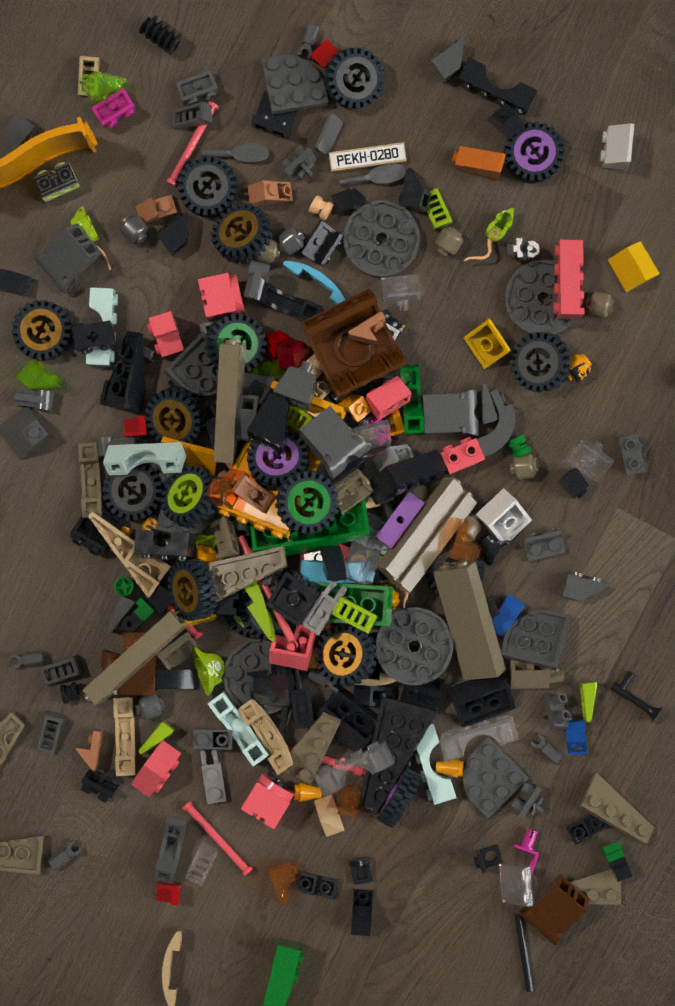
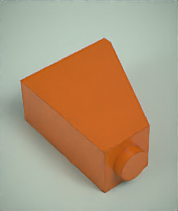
M460 146L459 151H454L452 162L455 163L454 169L498 180L506 154Z

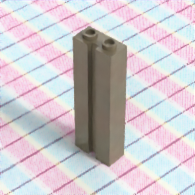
M241 339L226 340L219 347L214 462L234 463L240 455L241 440L236 439L237 407L239 396L244 394L246 343H241Z
M443 476L391 550H387L376 567L399 590L408 593L413 590L477 504L472 498V493L463 489L461 482L457 478Z
M462 560L457 562L456 565L450 562L440 564L439 568L433 573L464 680L500 676L506 669L476 562Z
M170 611L82 690L85 693V699L90 704L94 703V705L104 702L189 624L182 619L183 617L178 616V612Z

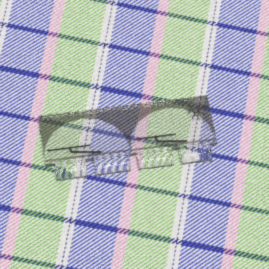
M368 512L370 535L351 542L345 563L347 580L361 585L365 583L371 585L373 583L375 569L380 558L379 553H381L383 544L375 539V537L386 523L382 520L383 518Z

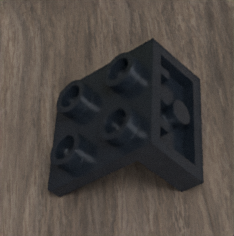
M264 91L256 115H253L251 124L254 128L288 139L298 110L272 114L268 93Z
M436 678L422 685L404 684L399 701L437 710L443 693L445 679Z

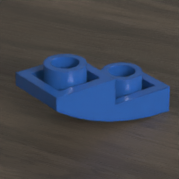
M510 594L507 595L500 606V614L492 618L495 633L501 639L504 638L507 630L510 629L525 605Z

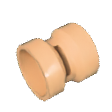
M317 195L308 212L313 215L317 214L320 219L326 221L334 204L323 201L322 197Z

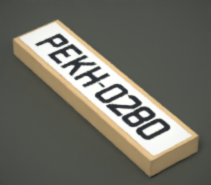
M404 142L329 152L331 173L407 162Z

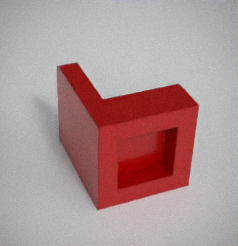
M326 39L310 54V58L313 62L316 61L322 68L328 66V61L332 60L331 57L338 54L339 51Z
M281 330L265 334L266 337H264V341H267V346L264 345L266 352L263 355L274 363L278 362L276 347L285 339H291Z
M145 416L124 419V437L149 436Z
M158 881L156 885V900L170 902V905L178 906L181 883L173 882L171 884Z

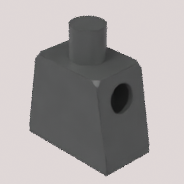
M303 361L300 369L292 366L289 367L274 388V395H281L287 400L288 404L309 411L316 387V376L311 374L313 365Z

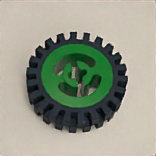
M243 314L224 315L216 319V322L210 325V330H207L206 334L208 336L204 341L206 342L205 350L208 352L206 355L211 359V363L218 368L220 344L224 343V339L225 341L240 339L242 336L231 334L233 330H239L247 339L245 372H249L253 367L258 366L257 363L263 359L262 354L266 352L264 345L267 346V341H264L266 336L261 331L263 328L257 324L256 320L251 319L250 316ZM241 339V343H246V340Z
M312 471L297 472L294 475H290L287 480L282 482V486L277 490L279 491L278 495L275 496V499H277V503H275V508L278 509L277 515L281 517V521L287 525L286 527L296 532L314 533L322 531L323 528L329 526L330 521L333 522L335 519L334 515L338 512L336 508L339 505V501H337L339 496L338 492L334 490L336 489L335 486L324 475ZM304 488H311L317 493L320 501L318 508L317 498H311L313 496L311 493H303ZM295 497H297V507H302L300 509L302 511H310V516L304 517L297 512L294 505ZM304 499H310L308 502L309 506H303L306 503Z

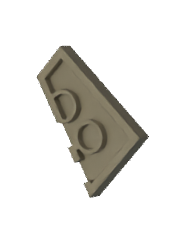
M611 869L602 870L595 874L569 881L589 898L588 904L621 905V881H616Z

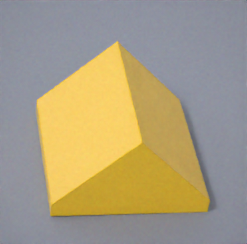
M641 241L623 249L607 260L626 293L659 275L657 268Z
M490 318L463 337L484 369L511 351Z

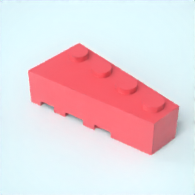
M559 240L558 245L554 246V256L557 257V264H554V276H557V283H554L553 293L557 295V302L553 304V314H556V319H580L584 315V308H580L584 300V291L580 290V286H583L584 273L581 271V267H583V240Z

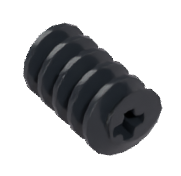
M154 16L152 19L150 17L146 18L139 29V33L145 34L146 39L151 38L152 43H157V47H163L164 52H169V55H172L181 42L182 34L174 36L176 30L173 29L169 32V24L163 28V20L158 23L156 22L158 16Z

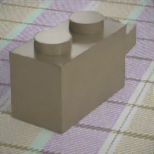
M510 660V688H549L550 683L564 681V669L557 667V670Z

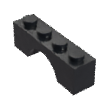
M468 58L458 79V83H460L462 88L466 90L472 89L485 99L489 97L495 100L494 102L499 106L508 104L518 115H522V113L527 114L538 91L522 82L510 89L497 88L487 78L486 65L471 58Z
M267 282L264 283L260 301H256L299 321L306 320L323 311V306L307 299L287 294Z

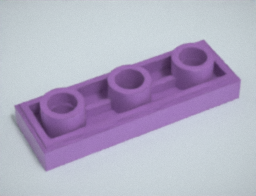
M408 492L375 539L391 550L422 508L424 502L411 492ZM397 519H401L402 523H398Z

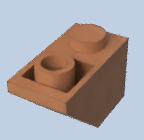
M260 181L248 185L249 201L253 205H271L293 201L291 182Z

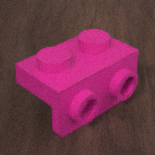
M124 88L91 107L103 128L115 126L118 123L117 120L122 117H130L134 114L133 110L136 109Z

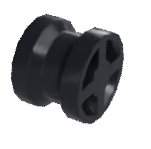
M76 682L71 683L69 686L60 685L64 704L72 700L75 702L80 701Z

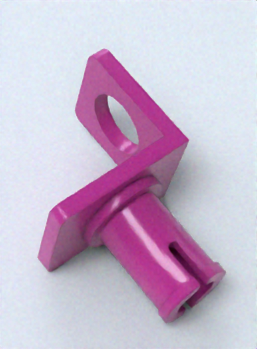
M526 828L522 844H512V848L533 855L527 874L531 875L539 853L532 849L538 832Z

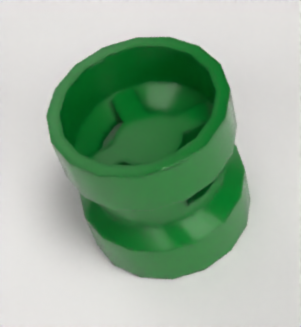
M524 434L507 442L509 448L513 450V457L519 458L532 452L530 446L526 444Z
M121 577L116 580L114 589L118 595L128 596L134 592L135 583L129 577Z

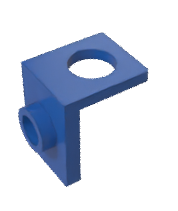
M570 720L568 722L569 727L566 729L568 755L588 754L585 720ZM573 747H582V749H580V750H574V749H572V748H573Z

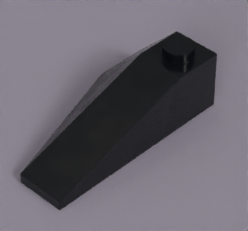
M127 331L118 351L119 359L116 364L112 365L111 370L113 372L111 377L103 385L100 404L142 412L145 398L143 333Z

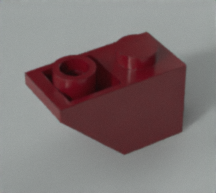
M285 339L276 347L279 368L287 370L291 366L299 368L303 361H307L314 354L310 346L298 340Z

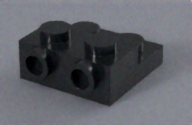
M102 508V518L120 530L124 520ZM81 516L71 531L70 537L73 538L72 542L78 546L85 545L89 548L88 551L95 556L99 554L104 556L110 547L93 522L89 518L83 519Z
M293 570V572L286 571L266 605L295 625L300 626L322 591L318 590L320 587L313 581L306 582L302 579L303 574Z

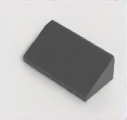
M329 113L314 146L316 152L325 156L329 155L343 125V122L335 114Z

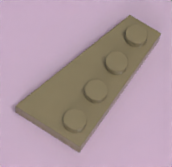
M280 546L208 563L209 571H212L214 574L211 579L216 580L213 586L218 589L217 592H214L218 596V600L214 601L218 602L288 567L285 548Z
M12 711L0 722V766L25 726V723Z
M323 712L305 735L289 751L293 765L284 772L311 784L341 720Z
M598 773L593 774L579 808L642 845H647L654 827Z
M44 835L1 841L0 871L40 874Z

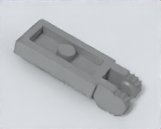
M331 581L325 591H322L301 624L316 635L321 633L332 616V612L340 597H343L347 591V588L343 586L339 589L335 598L330 596L329 594L336 587L337 581Z
M212 749L214 764L208 765L206 752L201 750V768L207 804L225 802L227 798L217 749Z

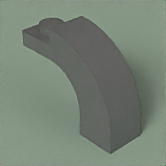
M498 389L490 392L498 416L497 425L493 432L477 439L484 457L501 449L509 440L514 429L515 413L513 405L504 406L503 403H506L505 397L502 392H498Z
M167 816L154 880L173 884L184 840L186 820Z

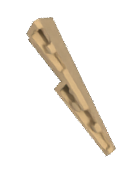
M91 511L88 515L89 519L149 598L171 566L165 561L158 559L156 555H153V559L141 558V554L134 553L135 540Z

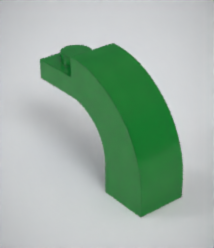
M419 364L403 365L400 368V379L411 391L410 402L402 406L405 434L424 433Z

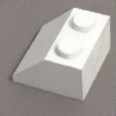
M634 124L608 126L606 131H603L602 143H605L604 150H601L600 162H603L602 168L625 170L630 164Z
M504 488L476 514L499 541H511L532 521L519 502Z

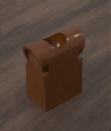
M102 650L101 666L103 670L109 667L122 654ZM154 656L112 695L155 696L158 694L156 683L159 658Z
M559 874L536 900L522 907L518 915L537 928L546 939L556 946L562 933L570 928L586 912L589 898Z

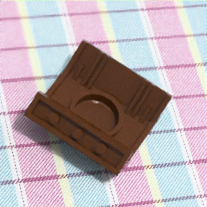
M371 289L363 291L300 322L310 347L337 397L346 395L358 387L365 386L368 382L381 378L393 370L400 369L408 363L386 323H384L380 330L376 332L374 330L371 331L377 339V345L350 340L348 337V331L380 312L377 298Z

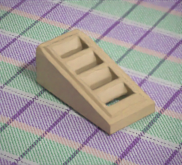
M79 57L78 95L97 96L99 57ZM84 62L94 63V67L84 66ZM84 70L94 71V75L84 74ZM83 78L94 79V82H83ZM83 86H93V90H83Z

